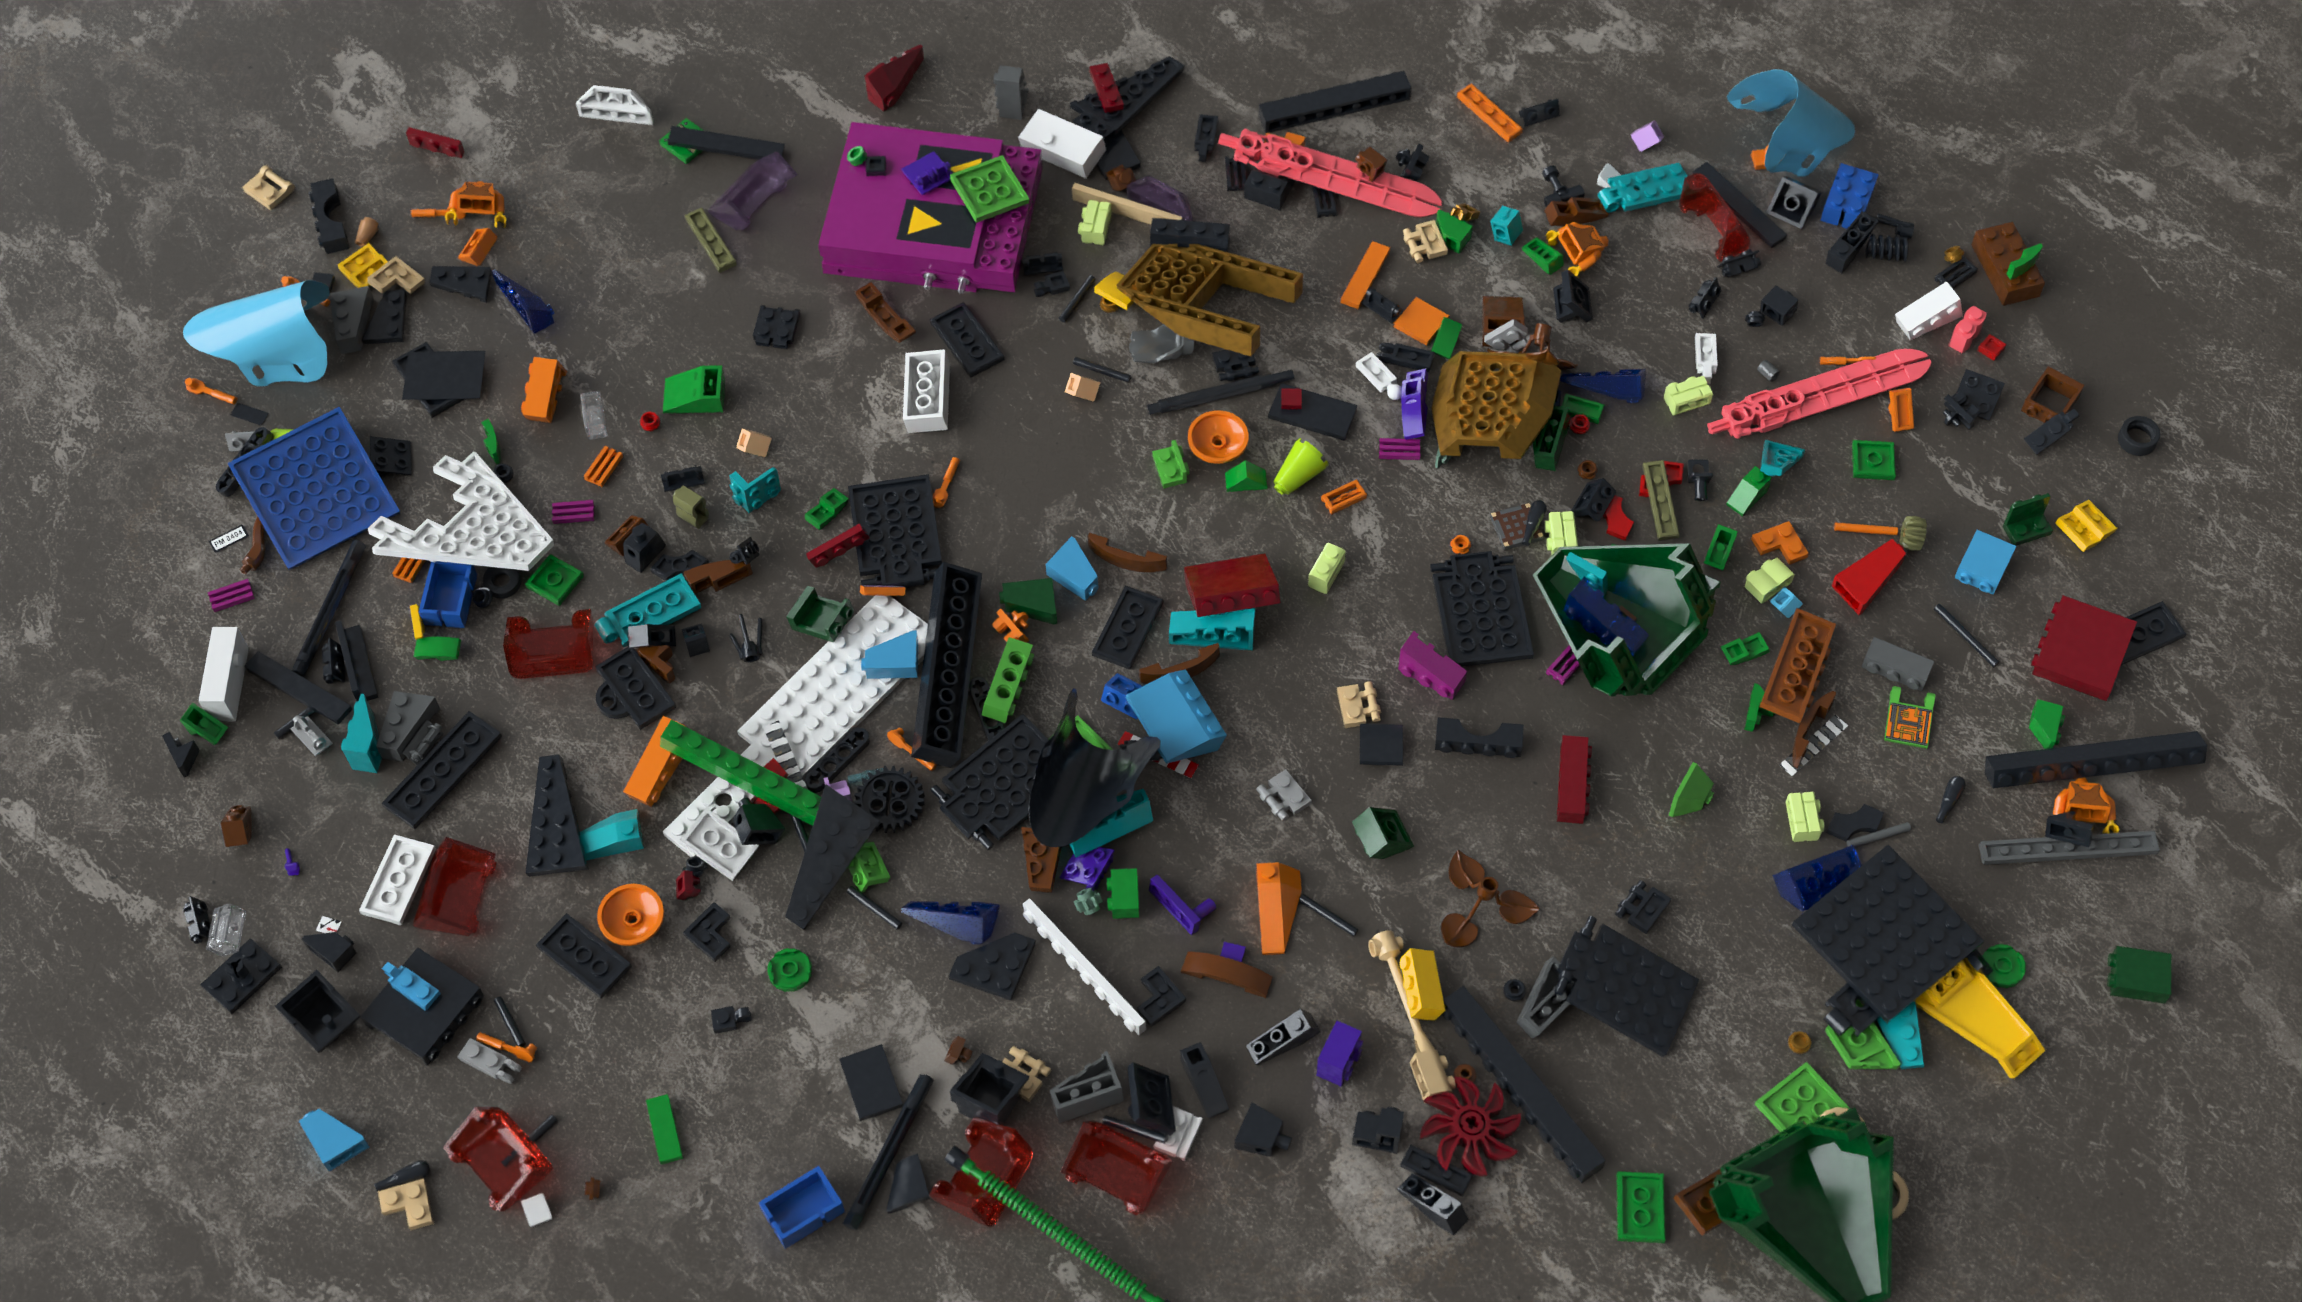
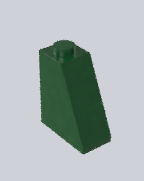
M1052 578L1002 583L1003 591L999 592L1000 604H1005V612L1012 613L1017 611L1018 614L1026 612L1028 618L1049 624H1057Z

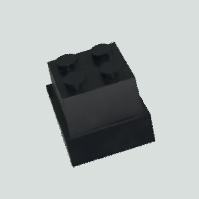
M315 970L275 1005L280 1015L318 1053L326 1049L361 1017L318 970Z
M982 1053L969 1070L951 1088V1101L957 1104L959 1113L999 1132L1019 1101L1021 1089L1030 1076Z

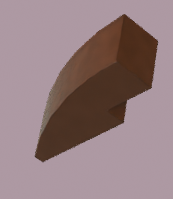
M1571 197L1568 202L1551 201L1544 210L1550 226H1565L1572 222L1584 224L1609 216L1600 199Z
M730 560L707 563L683 572L685 580L694 594L711 586L717 592L753 574L750 563L746 565L742 561L735 564Z

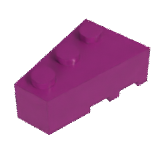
M1413 631L1400 649L1398 670L1406 677L1416 679L1422 686L1430 687L1437 691L1440 696L1453 700L1466 682L1467 671L1447 655L1444 658L1433 650L1435 646L1431 643L1428 645L1417 638L1419 634Z

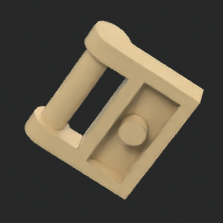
M264 165L260 172L243 186L244 192L269 210L276 207L295 188L293 183L279 177L267 165ZM267 178L271 179L282 189L278 191L265 180Z

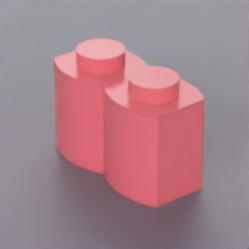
M1975 306L1970 307L1966 311L1963 320L1955 326L1949 347L1961 353L1967 351L1971 346L1972 340L1979 335L1982 329L1986 312Z

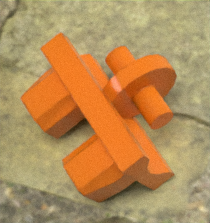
M1000 608L996 612L999 617L992 623V626L1000 634L1008 627L1012 630L1004 637L1006 642L1011 637L1027 643L1029 641L1028 637L1019 628L1026 629L1029 626L1026 623L1028 620L1026 612L1018 614L1017 611H1013L1011 615L1014 618L1012 620Z

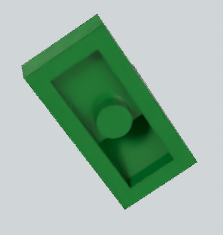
M1718 524L1703 563L1724 570L1730 552L1734 547L1738 531Z
M1754 683L1744 729L1752 732L1755 724L1759 725L1761 715L1774 716L1773 712L1759 707L1765 691L1756 683Z
M191 703L180 719L191 735L197 733L213 745L218 743L228 728L194 703Z

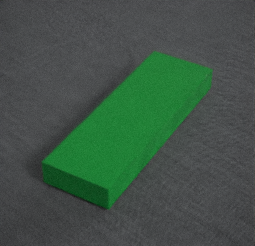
M665 1094L647 1099L646 1104L660 1164L683 1159L669 1095Z

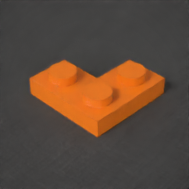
M1789 521L1753 534L1751 538L1760 555L1780 549L1789 565L1806 559L1809 555Z

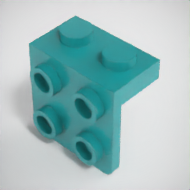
M775 467L770 468L749 484L736 471L729 475L731 481L730 488L733 491L732 498L738 506L742 505L748 513L760 508L770 498L776 497L781 490L778 471Z

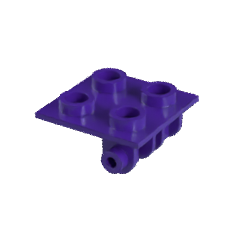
M934 151L901 169L921 195L950 181V174H953L949 170L951 169L949 162H943Z
M1097 847L1079 857H1075L1073 853L1059 878L1087 885L1086 888H1092V891L1097 890L1100 879L1104 878L1108 867L1114 861V850Z

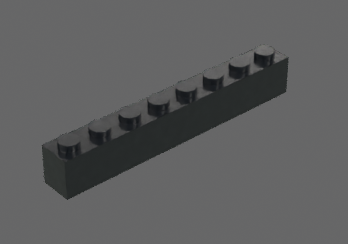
M1405 71L1393 72L1387 75L1375 76L1370 79L1358 80L1344 85L1259 104V118L1265 134L1410 100L1411 85Z

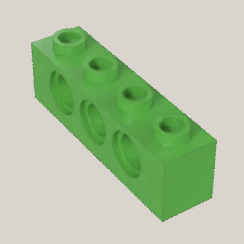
M1011 637L1008 638L986 697L982 716L1006 723L1008 716H1013L1016 704H1013L1014 699L1019 700L1022 687H1019L1020 683H1025L1028 675V670H1025L1026 666H1031L1035 655L1031 653L1032 644Z

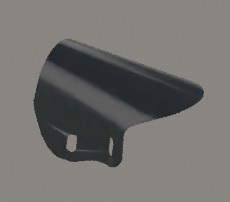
M1074 688L1068 696L1063 716L1054 735L1047 740L1040 752L1030 792V826L1037 840L1047 847H1062L1077 841L1090 832L1106 816L1126 805L1134 793L1136 780L1161 745V740L1157 737H1143L1137 742L1117 750L1102 749L1090 744L1081 736L1075 724L1078 695ZM1050 746L1045 757H1043L1044 748ZM1126 790L1127 798L1118 802L1117 794Z

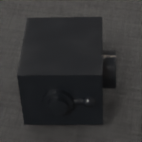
M1775 285L1761 300L1760 312L1783 326L1797 311L1798 299L1789 291Z

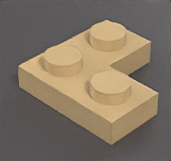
M397 256L367 278L368 283L380 293H384L397 283L411 294L425 283L424 278Z
M424 1179L378 1191L381 1210L384 1216L406 1210L410 1230L434 1224Z

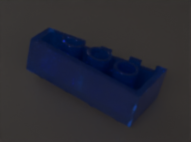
M1584 576L1569 594L1563 611L1570 619L1582 624L1586 631L1597 635L1605 645H1610L1617 636L1623 638L1634 658L1646 643L1649 634L1629 616L1624 618L1620 608L1615 603L1609 604L1603 598L1604 593L1599 589L1594 591L1588 585L1590 581Z

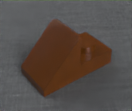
M669 645L640 647L637 649L644 663L668 684L675 680L674 667L668 662L673 656Z

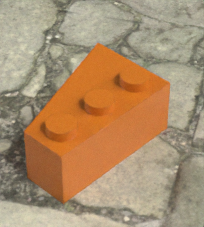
M534 357L533 363H530V379L525 385L526 399L522 402L521 406L522 415L527 420L552 422L557 406V400H555L556 393L562 390V385H559L561 377L566 376L567 370L558 360Z

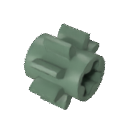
M1086 888L1076 894L1078 900H1075L1074 904L1077 911L1090 915L1100 909L1098 904L1103 902L1099 892L1096 890L1092 891V888Z

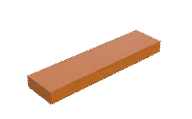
M1473 84L1468 85L1457 93V98L1508 143L1522 134L1523 129Z
M1374 241L1371 242L1341 297V303L1356 309L1360 308L1361 302L1366 297V291L1371 288L1390 252V247Z

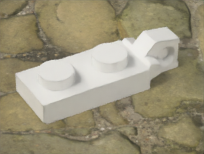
M1696 333L1697 373H1702L1707 384H1711L1712 374H1716L1717 370L1716 334Z

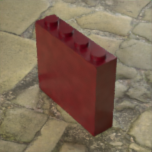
M1265 553L1184 567L1186 587L1197 617L1281 603L1279 584Z
M2062 595L2060 602L2055 601L2051 611L2052 614H2055L2053 620L2048 619L2044 629L2048 631L2047 636L2041 637L2037 647L2041 649L2040 654L2035 653L2031 666H2034L2032 674L2107 701L2137 621Z

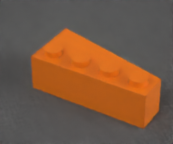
M665 716L659 722L623 791L628 797L650 807L658 801L661 791L683 759L660 747V737L671 721L670 718Z

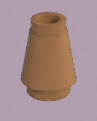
M369 217L361 220L354 242L361 247L368 244L379 230V223Z

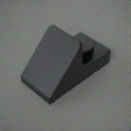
M170 732L162 735L183 777L188 776L199 753L197 744L193 740L182 745L179 738L174 739Z
M2076 811L2052 815L2047 818L2045 837L2089 847L2094 825L2076 821Z

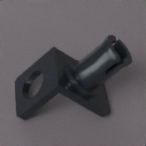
M1707 459L1688 460V483L1695 484L1694 500L1706 501L1708 499L1707 483L1713 477V473H1709V461ZM1697 464L1702 465L1704 473H1694L1693 466Z

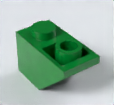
M1440 209L1437 211L1436 225L1446 247L1459 254L1471 239L1473 226L1469 225L1466 221H1461L1451 216L1448 212Z
M2037 699L2032 710L2029 728L2043 748L2050 749L2054 745L2058 746L2061 733L2058 732V728L2062 727L2065 715L2062 714L2063 706Z

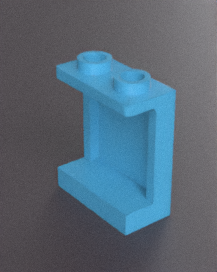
M1976 530L1958 567L1955 578L1964 584L1977 587L1983 592L1994 594L2016 546Z

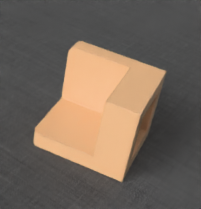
M1071 373L1065 392L1076 397L1095 401L1100 382Z
M742 429L736 448L746 453L766 457L772 438L762 433Z

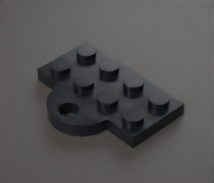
M628 646L595 666L596 671L605 681L596 693V703L603 715L613 719L624 718L630 715L641 730L676 708L671 697L634 648H629ZM607 700L614 701L613 705L610 707L603 706L604 702Z

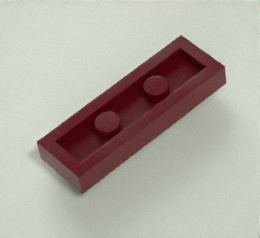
M1108 63L1089 66L1090 75L1105 113L1123 110L1124 104Z
M408 127L406 131L409 144L416 148L421 147L432 152H439L462 158L465 153L461 140Z
M859 523L809 551L806 555L814 567L818 568L819 566L826 565L828 561L835 557L844 555L851 548L863 544L870 537Z

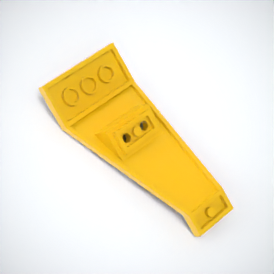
M1967 958L1915 1000L1918 1008L1996 1058L2009 1078H2016L2046 1051L2029 1026L1987 977L1974 969Z

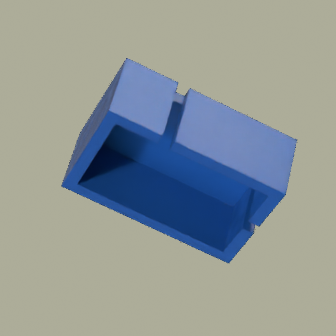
M1841 163L1824 206L1821 221L1838 226L1841 213L1844 211L1845 216L1841 227L1847 229L1862 211L1866 212L1878 174Z
M441 561L431 562L418 612L424 625L442 626L445 623L446 627L465 628L473 596L472 591H474L477 579L474 565Z
M819 1166L758 1202L762 1213L785 1249L822 1227L823 1220H826L828 1223L845 1212L842 1201Z

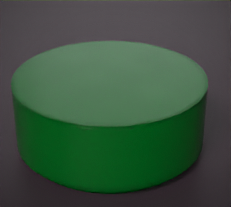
M861 146L852 148L847 154V160L853 166L862 164L867 158V152Z

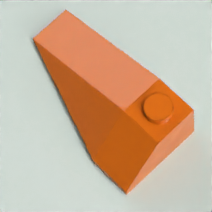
M1279 862L1258 863L1256 866L1262 955L1285 954L1302 893L1300 870Z

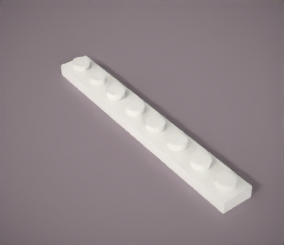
M1030 898L1023 903V916L1030 924L1034 923L1038 927L1039 934L1044 939L1048 938L1052 942L1053 949L1058 954L1062 953L1066 957L1068 965L1072 969L1076 968L1081 973L1082 980L1087 985L1091 984L1095 988L1097 996L1101 1000L1105 999L1110 1004L1111 1011L1116 1016L1120 1015L1125 1020L1124 1024L1131 1032L1135 1031L1138 1035H1141L1146 1031L1145 1020Z

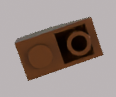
M232 806L221 821V827L226 847L249 843L252 837L251 806Z

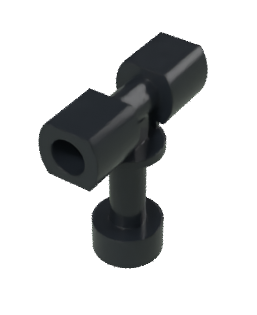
M1548 166L1542 171L1547 182L1551 181L1555 188L1553 194L1544 197L1546 208L1551 201L1566 202L1571 197L1584 198L1585 192L1581 185L1571 188L1561 185L1557 178L1559 171L1556 166Z

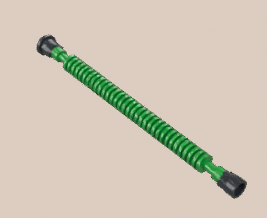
M956 1145L949 1151L945 1158L948 1164L959 1172L962 1170L967 1175L972 1174L980 1180L978 1185L980 1187L983 1186L985 1191L988 1189V1193H993L992 1196H998L997 1199L999 1201L1003 1199V1204H1007L1009 1208L1012 1207L1014 1212L1017 1210V1214H1022L1021 1217L1024 1219L1027 1217L1026 1220L1028 1222L1032 1220L1031 1224L1036 1225V1228L1040 1229L1042 1227L1041 1231L1043 1233L1047 1230L1046 1235H1051L1053 1240L1056 1238V1242H1061L1060 1245L1062 1247L1066 1245L1065 1249L1069 1250L1072 1247L1070 1252L1072 1254L1076 1252V1257L1081 1255L1080 1260H1085L1087 1265L1091 1262V1268L1097 1265L1095 1271L1098 1272L1101 1269V1275L1106 1272L1104 1277L1106 1279L1110 1277V1282L1116 1279L1114 1284L1116 1286L1120 1284L1119 1288L1121 1290L1126 1287L1124 1292L1128 1293L1130 1291L1129 1295L1131 1297L1136 1294L1135 1300L1141 1297L1146 1302H1171L1168 1299H1162L1158 1295L1155 1297L1146 1290V1283L1141 1286L1142 1280L1139 1279L1137 1281L1138 1278L1136 1276L1131 1279L1133 1274L1131 1272L1127 1274L1128 1270L1124 1269L1121 1272L1123 1267L1121 1265L1117 1267V1262L1111 1265L1113 1259L1109 1258L1106 1261L1108 1256L1105 1254L1102 1257L1103 1252H1098V1248L1095 1247L1092 1250V1244H1089L1087 1247L1089 1242L1086 1240L1083 1242L1084 1238L1082 1237L1077 1240L1079 1236L1077 1233L1073 1235V1230L1068 1232L1069 1227H1064L1062 1222L1058 1225V1219L1054 1220L1055 1217L1052 1215L1049 1217L1050 1214L1048 1212L1044 1214L1045 1210L1040 1209V1206L1036 1205L1034 1207L1035 1203L1033 1201L1029 1204V1198L1025 1199L1023 1194L1020 1196L1021 1193L1019 1191L1015 1192L1016 1189L1011 1188V1185H1006V1182L1004 1180L1001 1181L1000 1177L996 1178V1174L993 1173L991 1175L992 1172L990 1170L986 1171V1173L983 1172L970 1159V1156Z

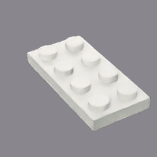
M394 835L360 907V913L402 925L436 851L435 846Z

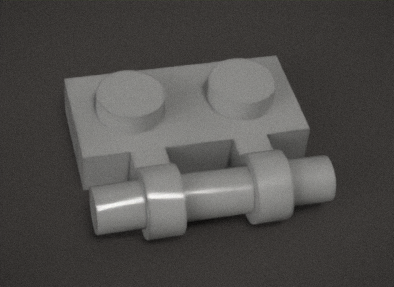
M1513 319L1485 335L1484 342L1498 351L1506 348L1503 351L1519 353V350L1526 346L1530 335H1527L1528 327Z
M1286 769L1268 780V785L1271 789H1266L1263 784L1256 788L1261 800L1267 802L1272 808V813L1282 821L1287 820L1289 817L1286 813L1287 810L1296 815L1312 803L1309 796ZM1278 796L1283 803H1278L1274 797Z

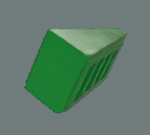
M1537 237L1522 247V250L1549 275H1552L1564 265L1563 255Z

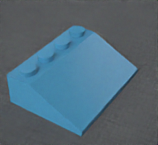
M1186 669L1168 673L1127 694L1125 697L1149 737H1157L1161 740L1158 752L1166 764L1218 751L1227 736Z

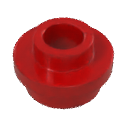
M646 412L640 419V425L646 431L656 430L660 426V418L654 412Z
M1579 414L1570 420L1569 426L1574 433L1584 434L1589 430L1590 422L1586 416Z

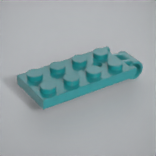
M1678 162L1608 178V184L1611 188L1608 187L1598 193V198L1606 212L1610 213L1617 210L1620 204L1624 211H1630L1695 195L1696 189Z
M681 573L606 611L605 617L597 620L594 626L604 643H612L620 637L624 648L629 645V626L646 624L669 625L701 609V604ZM634 618H640L638 622H632Z

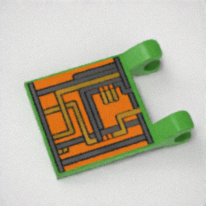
M1893 686L1889 698L1884 741L1927 749L1935 694H1926L1924 707L1899 702L1901 688Z

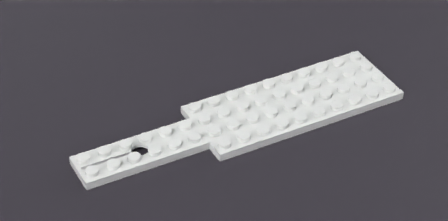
M875 595L844 626L842 633L838 635L834 643L828 641L737 731L740 737L751 744L741 756L761 766H765L773 758L776 759L763 727L779 720L803 779H805L807 774L905 679H867L865 671L861 670V658H865V650L910 631L917 630L919 665L924 659L928 624L891 596ZM717 777L663 831V834L690 857H698L680 844V840L707 807L731 825L735 814L740 808L738 805L739 801L743 798H750L753 803L758 797ZM726 793L732 797V801L728 806H718L715 803L716 798L720 794Z

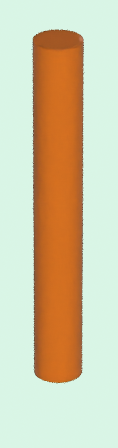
M1835 522L1834 531L1897 535L1898 527Z

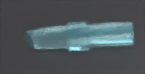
M866 770L862 773L847 776L848 783L861 782L862 778L868 780V772L873 775L876 772L875 770Z

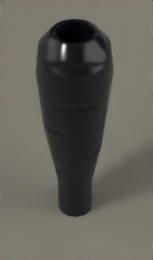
M1541 500L1534 501L1529 509L1525 534L1522 540V544L1525 546L1530 545L1546 514L1547 506Z
M1953 776L1947 783L1941 808L1936 818L1938 823H1944L1947 815L1958 802L1966 787L1965 780L1960 776Z
M418 1160L386 1179L375 1183V1188L378 1192L386 1188L423 1179L429 1175L431 1171L427 1161Z

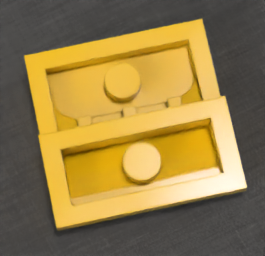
M368 243L340 262L338 268L357 288L371 286L367 278L388 261L382 254L379 255L371 244Z
M1119 272L1111 273L1095 286L1094 292L1127 310L1134 301L1117 289V284L1124 275Z
M2090 500L2075 506L2072 512L2059 517L2055 522L2083 552L2094 547L2117 530V527Z

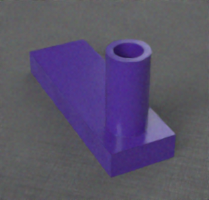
M1158 874L1150 880L1149 891L1191 935L1199 930L1201 919L1216 909L1214 901L1208 898L1191 910Z

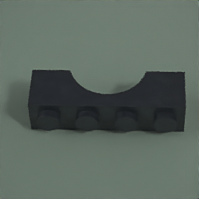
M334 179L310 183L312 191L309 192L311 203L315 205L312 206L314 218L318 220L314 221L317 233L320 232V236H317L320 248L324 247L326 254L350 249L343 223L329 219L330 213L341 205Z
M1438 717L1435 750L1445 753L1451 751L1462 752L1468 755L1477 753L1485 756L1521 757L1524 725L1502 723L1493 734L1477 736L1466 731L1459 719Z

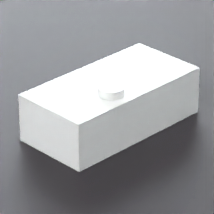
M1040 109L1037 110L1018 137L1021 147L1041 149L1042 160L1084 178L1088 177L1106 151L1103 136Z
M945 350L906 353L903 421L908 433L948 430L950 362Z
M212 627L199 703L204 711L219 721H236L245 673L244 666L249 650L238 627Z

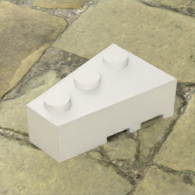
M1945 282L1896 313L1895 316L1897 324L1911 340L1963 317L1960 298L1948 282Z

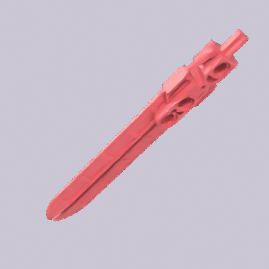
M1244 129L1241 132L1240 138L1221 133L1218 144L1236 149L1234 154L1235 161H1240L1246 165L1249 163L1257 167V170L1277 177L1284 176L1405 215L1426 217L1436 214L1440 209L1430 204L1442 206L1439 196L1424 184L1387 172H1383L1371 182L1369 181L1370 177L1357 168L1358 163L1294 144L1282 137L1270 134L1267 136L1259 135L1258 132Z
M1898 349L1875 356L1876 360L1859 361L1770 391H1760L1748 395L1738 403L1734 402L1723 406L1721 411L1723 419L1708 423V432L1713 435L1728 430L1730 436H1734L1737 439L1741 438V436L1751 435L1753 432L1765 433L1780 428L1783 424L1912 383L1926 374L1931 365V360L1916 362L1928 357V355L1920 350ZM1752 424L1758 425V428L1751 429Z

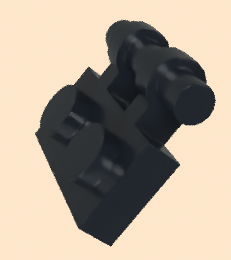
M1231 350L1212 352L1217 373L1224 372L1218 374L1220 381H1234V378L1243 376L1248 378L1252 377L1253 374L1259 373L1258 365L1250 367L1256 365L1254 354L1248 356Z
M1639 880L1636 885L1631 887L1629 890L1630 894L1626 899L1621 900L1618 904L1615 915L1618 918H1623L1626 913H1629L1631 916L1628 919V923L1647 934L1669 905L1671 898L1654 887L1647 893L1644 891L1646 883ZM1636 899L1642 900L1638 907L1633 905Z

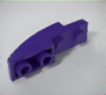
M1426 369L1407 372L1406 380L1402 381L1401 404L1405 440L1425 436L1428 411L1425 403L1428 372Z

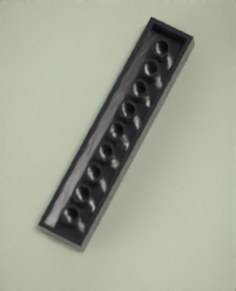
M943 562L934 573L911 757L951 768L961 758L982 573Z

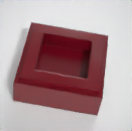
M1281 388V409H1302V389Z

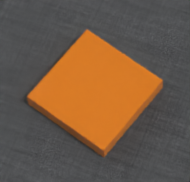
M1415 297L1396 320L1394 328L1427 346L1436 336L1443 317L1449 318V315Z

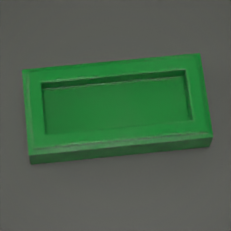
M1565 394L1561 407L1569 408V416L1574 417L1581 414L1586 416L1589 422L1599 424L1605 406L1604 404L1570 394Z

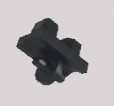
M1418 144L1415 151L1411 154L1409 149L1397 152L1396 159L1399 162L1398 165L1401 167L1406 165L1400 177H1409L1415 181L1419 179L1423 170L1415 166V163L1424 167L1430 156L1422 152L1423 145Z
M1960 391L1952 397L1948 394L1944 398V405L1948 408L1943 411V414L1947 417L1944 423L1947 426L1953 423L1958 427L1962 422L1970 430L1974 426V421L1980 415L1979 409L1971 405L1967 410H1964L1961 406L1967 402V398Z

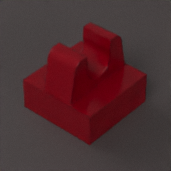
M684 870L676 879L677 899L685 900L687 897H695L701 892V889L693 887V885H697L700 882L699 877L693 876V871Z

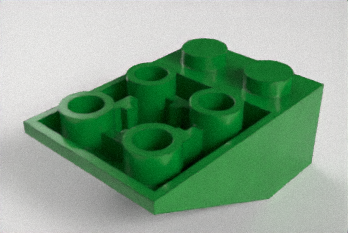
M722 365L700 366L665 378L663 413L723 412L725 375Z

